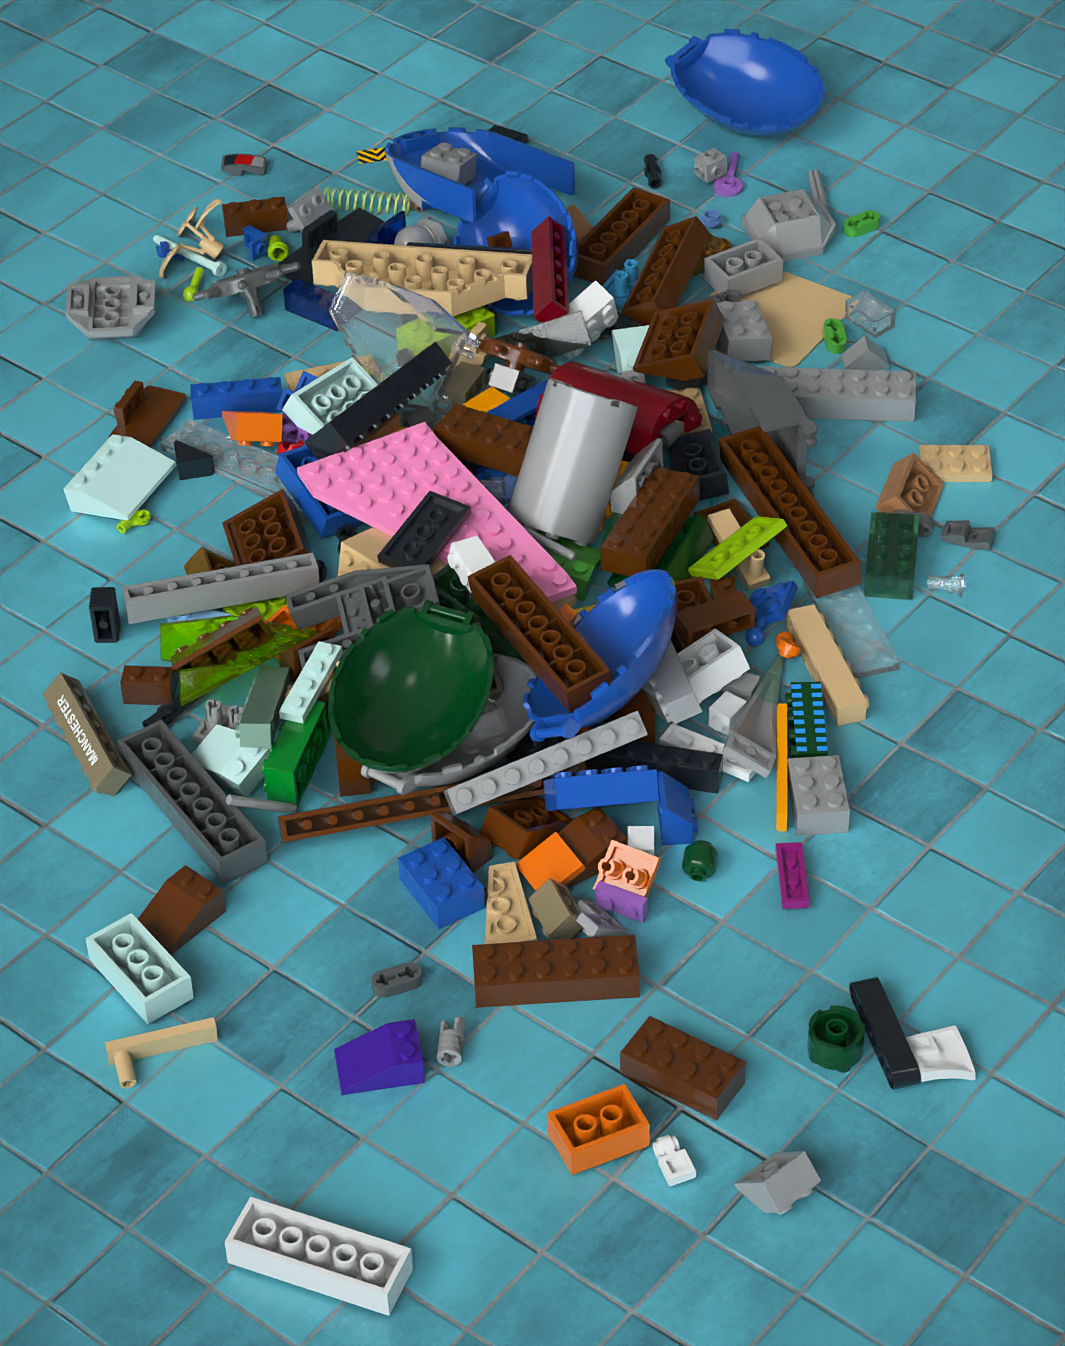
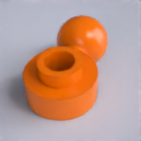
M782 631L777 634L775 644L779 649L778 653L788 659H792L793 656L798 657L802 646L795 643L794 636L788 631Z

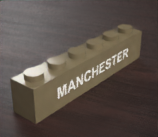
M60 672L43 693L48 703L47 707L53 712L56 724L61 727L65 734L64 739L71 745L73 755L82 766L81 770L91 782V788L99 794L105 793L113 797L132 774L80 681Z

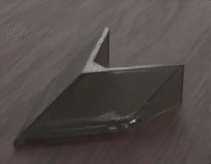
M581 310L494 339L513 345L519 342L528 345V350L552 358L591 346L593 343L610 338L606 328L601 332L599 338L592 342Z

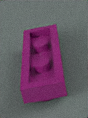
M802 842L776 843L775 853L782 909L809 908Z

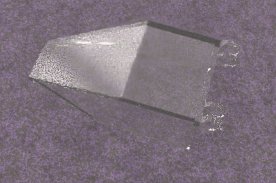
M346 271L329 311L338 330L342 331L346 338L344 340L346 347H350L353 352L351 357L359 363L377 384H380L436 341L452 364L445 368L447 373L440 379L436 380L433 378L435 383L426 390H423L421 387V394L413 400H410L408 397L409 403L404 407L419 409L428 406L432 414H436L437 417L442 418L447 414L446 411L437 405L440 402L444 406H452L453 401L444 395L443 392L460 355L468 359H473L474 353L464 347L466 342L472 347H478L480 344L478 338L462 326L435 300L391 283Z

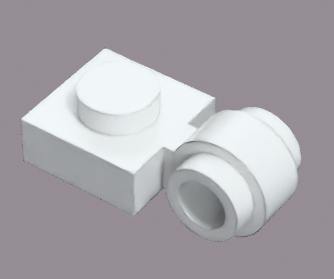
M665 1135L657 1138V1141L652 1143L654 1153L658 1159V1165L669 1187L696 1178V1170L686 1150H680L675 1136Z

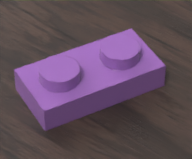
M599 881L596 885L595 902L602 909L610 910L641 923L645 921L648 916L647 898L603 881Z

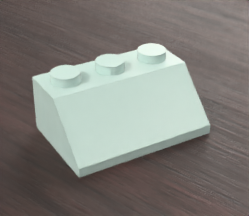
M649 325L612 330L618 374L623 371L633 370Z

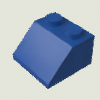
M657 772L659 790L657 811L662 846L691 844L693 842V833H698L697 817H692V814H695L694 798L690 799L689 790L686 786L664 772Z

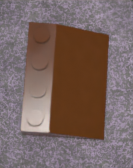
M715 299L654 312L634 363V372L681 381L697 380L704 377L707 370V350H714L725 321Z
M284 489L277 491L222 522L236 566L312 553L296 505Z
M257 607L254 609L249 608L243 611L239 618L222 623L218 630L213 633L201 635L194 644L190 646L185 645L177 649L176 654L171 656V664L176 673L191 687L194 683L200 682L273 640L275 636Z

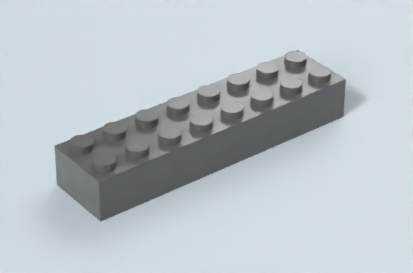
M162 720L117 740L119 753L133 778L222 884L268 862L265 839L236 806L227 805V795Z

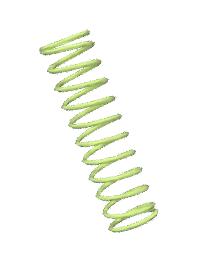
M326 187L324 190V196L326 195V192L328 194V203L331 194L330 206L332 209L335 190L338 191L339 211L341 209V196L343 191L345 190L347 195L346 211L349 210V197L352 191L354 192L355 196L354 210L357 209V198L359 192L361 191L363 197L362 209L364 210L366 195L369 192L371 197L370 212H373V200L377 192L379 198V214L381 212V200L384 193L386 194L387 198V214L389 213V201L392 194L394 195L395 199L394 214H397V202L400 194L402 195L403 199L402 215H407L409 212L410 198L406 194L404 198V195L401 192L397 195L396 198L394 192H391L388 197L386 191L382 192L380 196L379 192L376 190L372 196L370 190H367L365 195L361 189L357 192V194L354 189H351L349 193L345 188L342 189L340 193L337 187L333 190V192L330 187ZM406 198H408L407 211H406Z

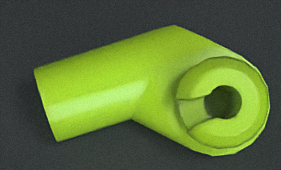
M146 509L136 511L129 520H121L116 527L120 533L124 534L131 527L148 524L151 514Z

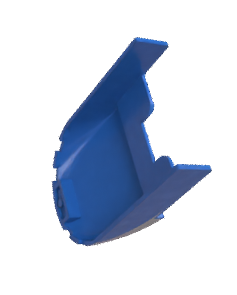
M448 127V131L437 132L436 128L403 134L394 138L393 144L387 143L385 146V155L394 177L406 195L422 210L430 208L440 209L446 214H452L471 223L477 221L476 193L485 184L484 180L486 177L494 181L496 176L506 174V171L519 172L524 175L528 174L550 188L570 196L575 195L574 162L492 131L476 129L475 132H466L464 127ZM440 143H449L455 148H467L470 152L478 154L475 178L464 185L421 168L422 155Z

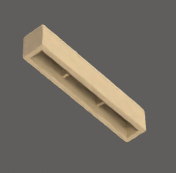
M815 604L788 610L786 630L794 636L795 643L802 646L800 656L813 681L821 682L822 698L836 725L841 726L866 720V709L869 708L868 697L860 690L859 680L857 677H853L851 666L848 661L844 660L840 645H836L834 642L832 630L827 629L823 614L818 612Z

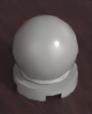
M425 216L419 219L416 225L401 229L395 237L394 245L406 246L408 242L445 244V241L448 239L438 221L433 222L431 216Z

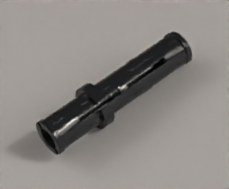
M196 682L167 705L158 707L156 713L142 722L143 728L160 720L165 724L172 723L178 714L207 694L204 685Z

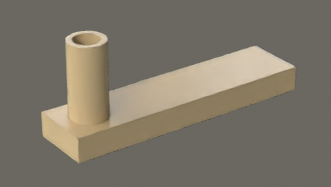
M730 509L708 515L707 522L720 543L741 528ZM757 549L734 567L748 591L770 584L771 578L763 566L765 553L760 549Z
M214 1017L105 1042L109 1066H116L120 1086L122 1088H131L137 1083L132 1060L218 1041Z

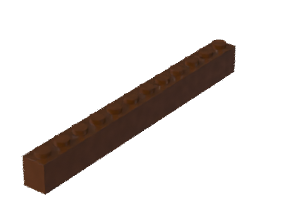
M585 761L559 772L572 771V775L576 776V772L586 770ZM551 775L477 806L544 794L543 780L551 779ZM464 782L412 791L405 796L396 794L277 816L281 842L429 816L433 811L441 813L450 812L451 809L443 791Z

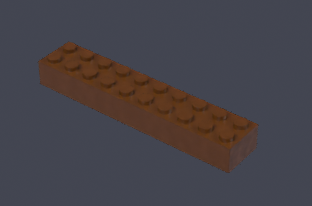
M758 426L720 438L719 449L722 464L760 517L784 519L787 527L775 535L774 538L816 598L861 584L860 560L767 432Z

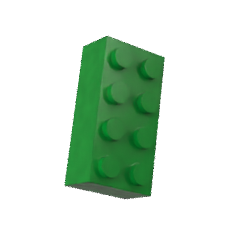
M316 701L304 724L286 720L284 724L280 725L276 742L273 741L270 755L262 764L261 771L265 775L264 792L267 793V800L294 803L298 808L329 740L326 702Z

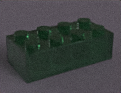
M871 512L864 597L913 600L919 515Z

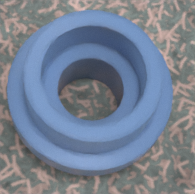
M709 209L703 212L701 222L707 228H715L721 224L722 217L717 210Z

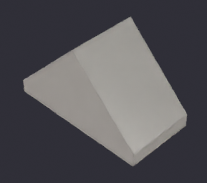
M863 336L842 354L844 370L889 369L886 351L866 336Z

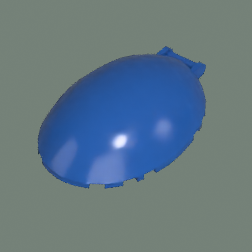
M724 29V33L707 35L704 41L693 36L689 39V43L679 51L665 58V63L671 68L673 81L686 100L709 120L736 132L755 136H776L793 131L808 122L819 110L824 100L825 87L822 77L818 74L817 67L812 66L808 62V58L795 48L772 37H769L768 40L760 38L756 32L747 35L741 34L739 29Z
M506 171V174L496 176L494 181L486 177L484 180L485 184L476 193L477 221L471 223L461 219L458 223L457 236L453 237V245L488 246L486 237L503 231H509L513 248L532 249L531 232L550 216L565 227L567 280L569 287L577 267L578 240L570 214L561 199L543 182L528 174L524 175L519 172ZM530 292L527 299L514 300L513 298H504L485 306L507 316L534 314L533 292Z
M652 569L634 574L624 579L626 585L616 591L610 587L596 598L599 603L589 612L583 609L578 613L582 618L573 627L611 670L613 681L609 685L603 682L590 693L593 699L580 708H576L574 713H569L538 675L536 679H529L527 685L531 690L530 693L524 694L523 706L527 710L528 718L535 722L530 730V737L534 742H542L545 738L559 736L573 738L579 729L603 721L618 712L632 700L651 678L666 653L677 614L675 582L666 571Z

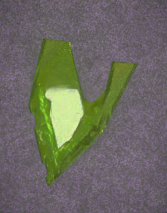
M227 615L160 623L161 660L171 662V656L176 654L177 649L185 645L190 646L194 644L201 635L205 633L211 634L218 630L222 623L229 620L233 621L240 616ZM266 621L275 637L266 641V644L259 648L255 647L250 651L236 652V661L227 660V664L179 670L180 706H184L315 635V630L305 629V631L292 629L290 625Z

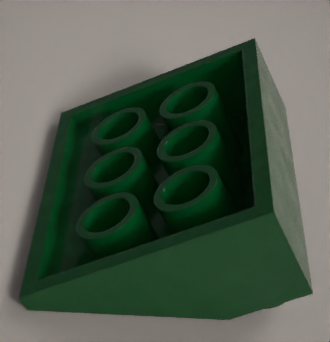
M703 515L687 518L654 569L666 571L674 581L690 579L689 567L703 557L715 538ZM612 573L607 584L610 587L616 588L615 584L630 576Z

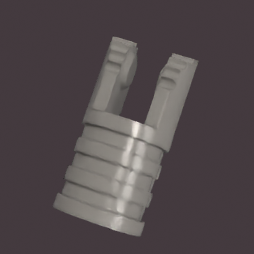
M461 1016L455 1018L453 1029H451L449 1022L446 1020L441 1021L436 1058L444 1066L452 1067L461 1062L466 1024L465 1018Z

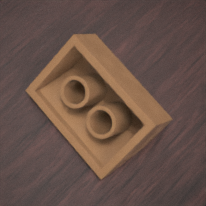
M912 453L893 464L875 508L888 521L892 512L897 509L920 512L932 516L944 484L915 453Z

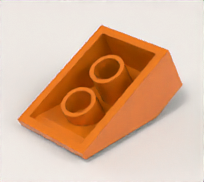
M222 411V417L231 440L238 441V445L252 446V441H261V446H274L275 442H282V414Z

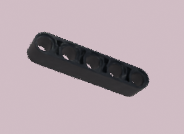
M873 977L851 982L849 984V991L853 1005L860 1016L861 1022L864 1023L865 1032L890 1088L894 1090L920 1084L921 1074L919 1066L879 978Z

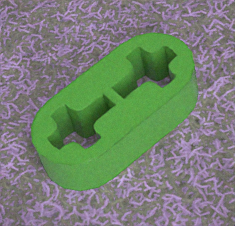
M868 210L847 218L844 221L843 233L848 237H858L877 229L880 226V214L876 211Z
M834 318L825 320L823 324V337L826 349L833 354L843 353L846 350L847 343L843 323Z

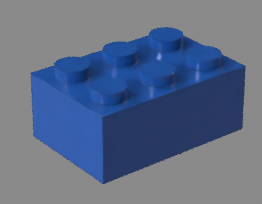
M444 837L398 858L401 882L438 929L485 908L484 886Z

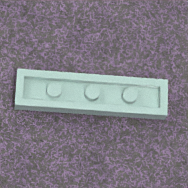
M318 641L279 710L280 719L304 724L333 672L336 663L343 654L342 646Z

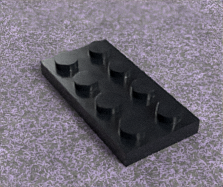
M429 491L377 555L378 562L391 568L431 565L470 516L471 507Z

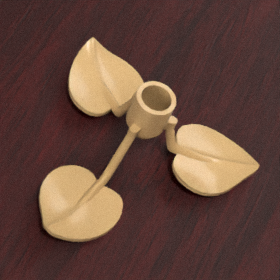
M215 198L209 203L200 216L195 228L191 224L195 223L198 207L195 206L190 211L187 219L181 224L177 236L179 237L182 231L188 227L202 239L199 243L201 249L178 243L168 253L160 266L159 276L164 279V270L167 263L181 249L198 252L201 255L206 253L213 259L220 253L224 245L210 234L205 228L204 223L207 214L214 207L223 203L221 200ZM198 227L204 231L205 236L197 230Z

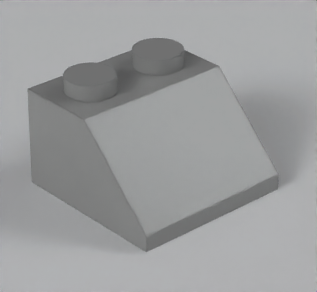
M805 1151L774 1152L733 1184L737 1190L764 1213H777L780 1215L789 1211L793 1207L792 1203L798 1198L801 1199L810 1195L814 1191L813 1187L821 1182V1179Z

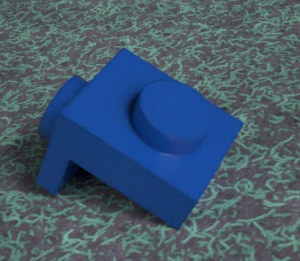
M250 225L243 228L244 244L249 248L250 259L255 261L268 253L267 234Z

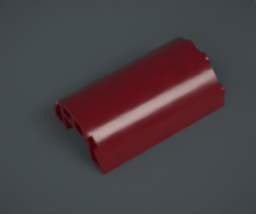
M574 361L562 364L549 377L608 399H616L637 406L636 416L625 447V452L634 455L657 438L661 439V429L675 420L684 422L685 433H689L701 426L702 414H700L697 404L691 398ZM542 393L540 394V397H539V400H538L537 409H536V417H537V414H538V411H539V408H540V404H541V401H542V398H543V395H544V394H542Z

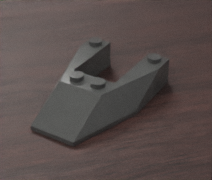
M429 564L356 570L285 595L289 613L298 630L339 616L341 617L344 634L323 641L342 646L343 654L339 661L350 644H354L359 639L360 632L365 627L369 629L377 622V617L393 609L395 612L411 606L421 611L426 600L433 601L434 605L440 604ZM317 644L298 650L302 670Z

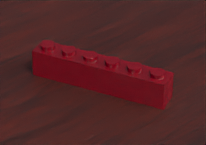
M548 216L531 232L534 317L536 320L552 328L569 313L565 227Z

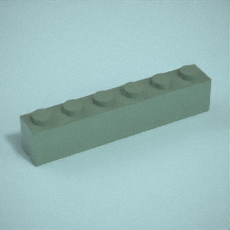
M260 667L257 676H253V685H250L249 694L246 696V703L243 704V711L239 714V723H236L235 727L236 738H240V747H272L281 720L279 710L286 700L284 694L287 692V685H290V667Z

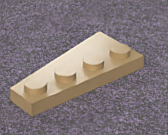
M515 861L489 866L484 944L537 941Z

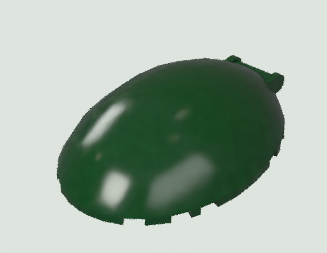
M426 600L421 611L411 606L395 612L391 609L377 617V622L369 629L365 627L360 632L359 639L354 644H350L341 658L329 689L328 716L331 730L337 743L347 755L361 765L379 772L391 774L410 773L430 767L442 760L469 736L482 716L487 704L494 672L492 646L488 635H485L480 625L473 624L475 620L474 612L468 611L464 613L434 605L433 601Z

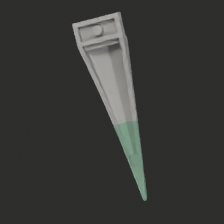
M779 653L726 737L722 750L723 754L765 778L771 772L777 756V705L784 659Z

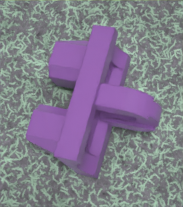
M282 413V441L296 444L299 440H302L304 445H306L304 441L313 434L299 428L285 413Z

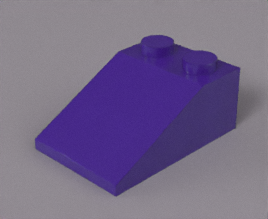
M415 1019L387 1023L334 1049L341 1095L425 1083L423 1059Z

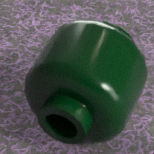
M696 840L686 846L682 862L684 873L694 881H704L705 878L713 876L717 867V850L710 842L704 840Z

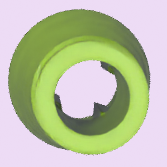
M273 235L269 239L268 256L270 259L280 262L288 256L289 249L280 236Z

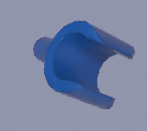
M161 241V247H155L158 256L165 258L171 250H169L166 241ZM178 253L172 256L180 261L184 260V256Z

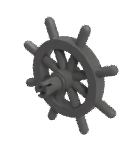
M299 262L282 265L274 263L251 270L249 267L237 270L235 275L211 283L209 289L194 293L192 298L194 301L209 300L240 292L241 297L246 300L250 317H254L264 313L258 298L259 286L279 280L285 274L298 271L301 265Z

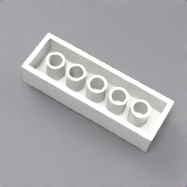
M253 1197L249 1198L225 1240L227 1260L230 1264L386 1315H390L413 1271L411 1248Z

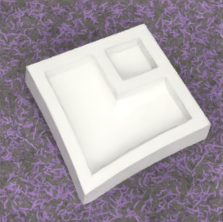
M956 1025L906 1037L919 1066L922 1082L945 1078L976 1079L972 1061Z

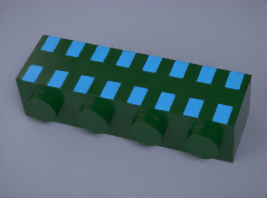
M791 682L790 693L785 694L787 708H791V710H787V725H792V728H789V743H794V746H790V758L828 756L821 682Z

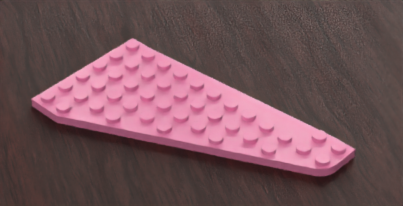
M426 422L297 468L298 476L314 498L392 537L429 491L471 507L470 516L440 552L437 559L449 564L447 557L450 552L451 543L478 536L495 562L511 555L551 602L577 593V586L566 571L435 436Z

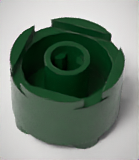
M830 1006L829 1010L822 1012V1009L812 1015L809 1021V1059L812 1063L818 1064L823 1068L837 1070L841 1073L848 1072L852 1066L859 1062L863 1055L864 1023L861 1022L857 1012L845 1006Z

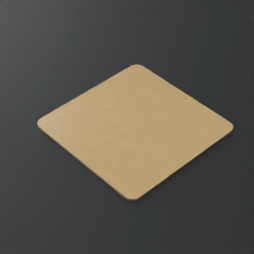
M783 271V281L741 296V302L745 300L757 301L772 335L769 361L784 367L793 368L798 366L824 339L823 324L825 320L834 318L842 321L858 302L855 297ZM715 290L710 296L718 294V292Z

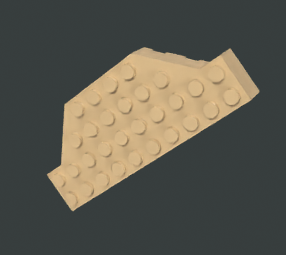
M323 240L312 260L314 284L325 287L336 286L362 308L376 313L395 312L396 314L408 313L417 314L418 316L453 317L504 298H513L514 300L527 299L533 287L532 254Z

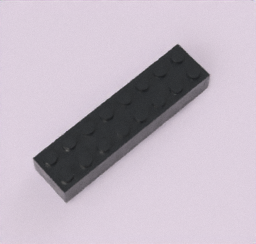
M435 341L304 442L318 460L341 452V449L344 452L348 451L356 444L354 439L359 442L370 433L367 430L368 428L371 431L376 429L383 423L381 418L386 421L396 413L394 408L399 411L409 403L408 397L410 400H413L422 393L421 387L423 390H426L435 383L433 378L438 380L447 373L445 368L452 364V362Z

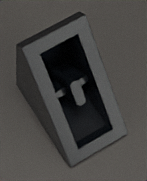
M178 440L173 442L180 480L212 476L215 473L213 455Z

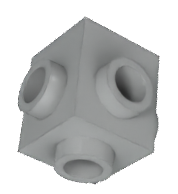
M715 148L695 156V175L706 183L726 175L727 156Z

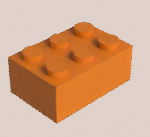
M625 1084L547 1112L548 1135L571 1175L650 1146V1124Z

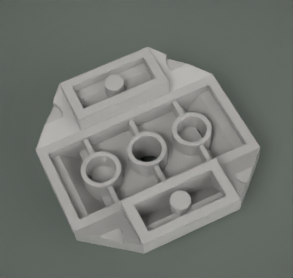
M804 189L760 197L750 210L741 216V225L750 240L760 238L783 259V262L822 255L826 245L836 231V224L822 201L815 200Z
M138 276L90 278L81 281L77 285L75 283L68 285L66 301L67 320L84 333L89 340L137 338L147 321L155 314V280H146Z

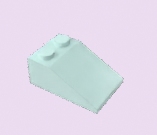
M216 724L192 753V756L215 782L238 796L248 797L265 776L261 771L262 764L265 759H268L270 748L240 747V738H236L235 730Z

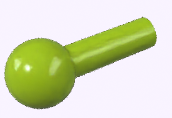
M196 267L190 286L186 287L183 291L184 300L194 301L192 296L194 293L199 292L198 287L204 272L203 268Z

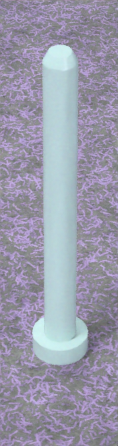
M160 235L153 237L154 242L159 245L161 241H166L169 250H172L177 245ZM181 249L177 252L211 269L212 273L218 277H222L226 272L227 266L221 261L214 262L187 249Z

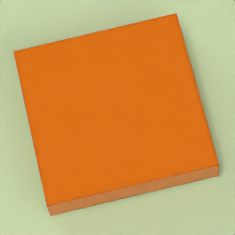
M556 832L516 863V867L536 891L549 878L567 885L586 869Z

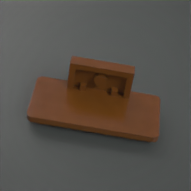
M135 380L114 406L117 426L108 438L112 434L132 437L151 448L186 401V394L151 385L144 388L143 382Z

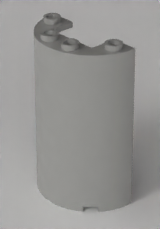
M549 378L508 512L520 524L523 523L525 527L537 532V529L545 531V536L558 540L559 536L573 539V543L587 547L588 543H596L638 407L616 399H608L572 387L571 384Z

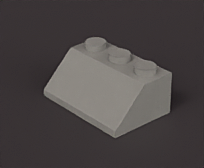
M657 438L639 451L631 462H628L626 470L618 477L617 483L612 489L609 498L611 512L623 514L655 467L663 468L662 439Z

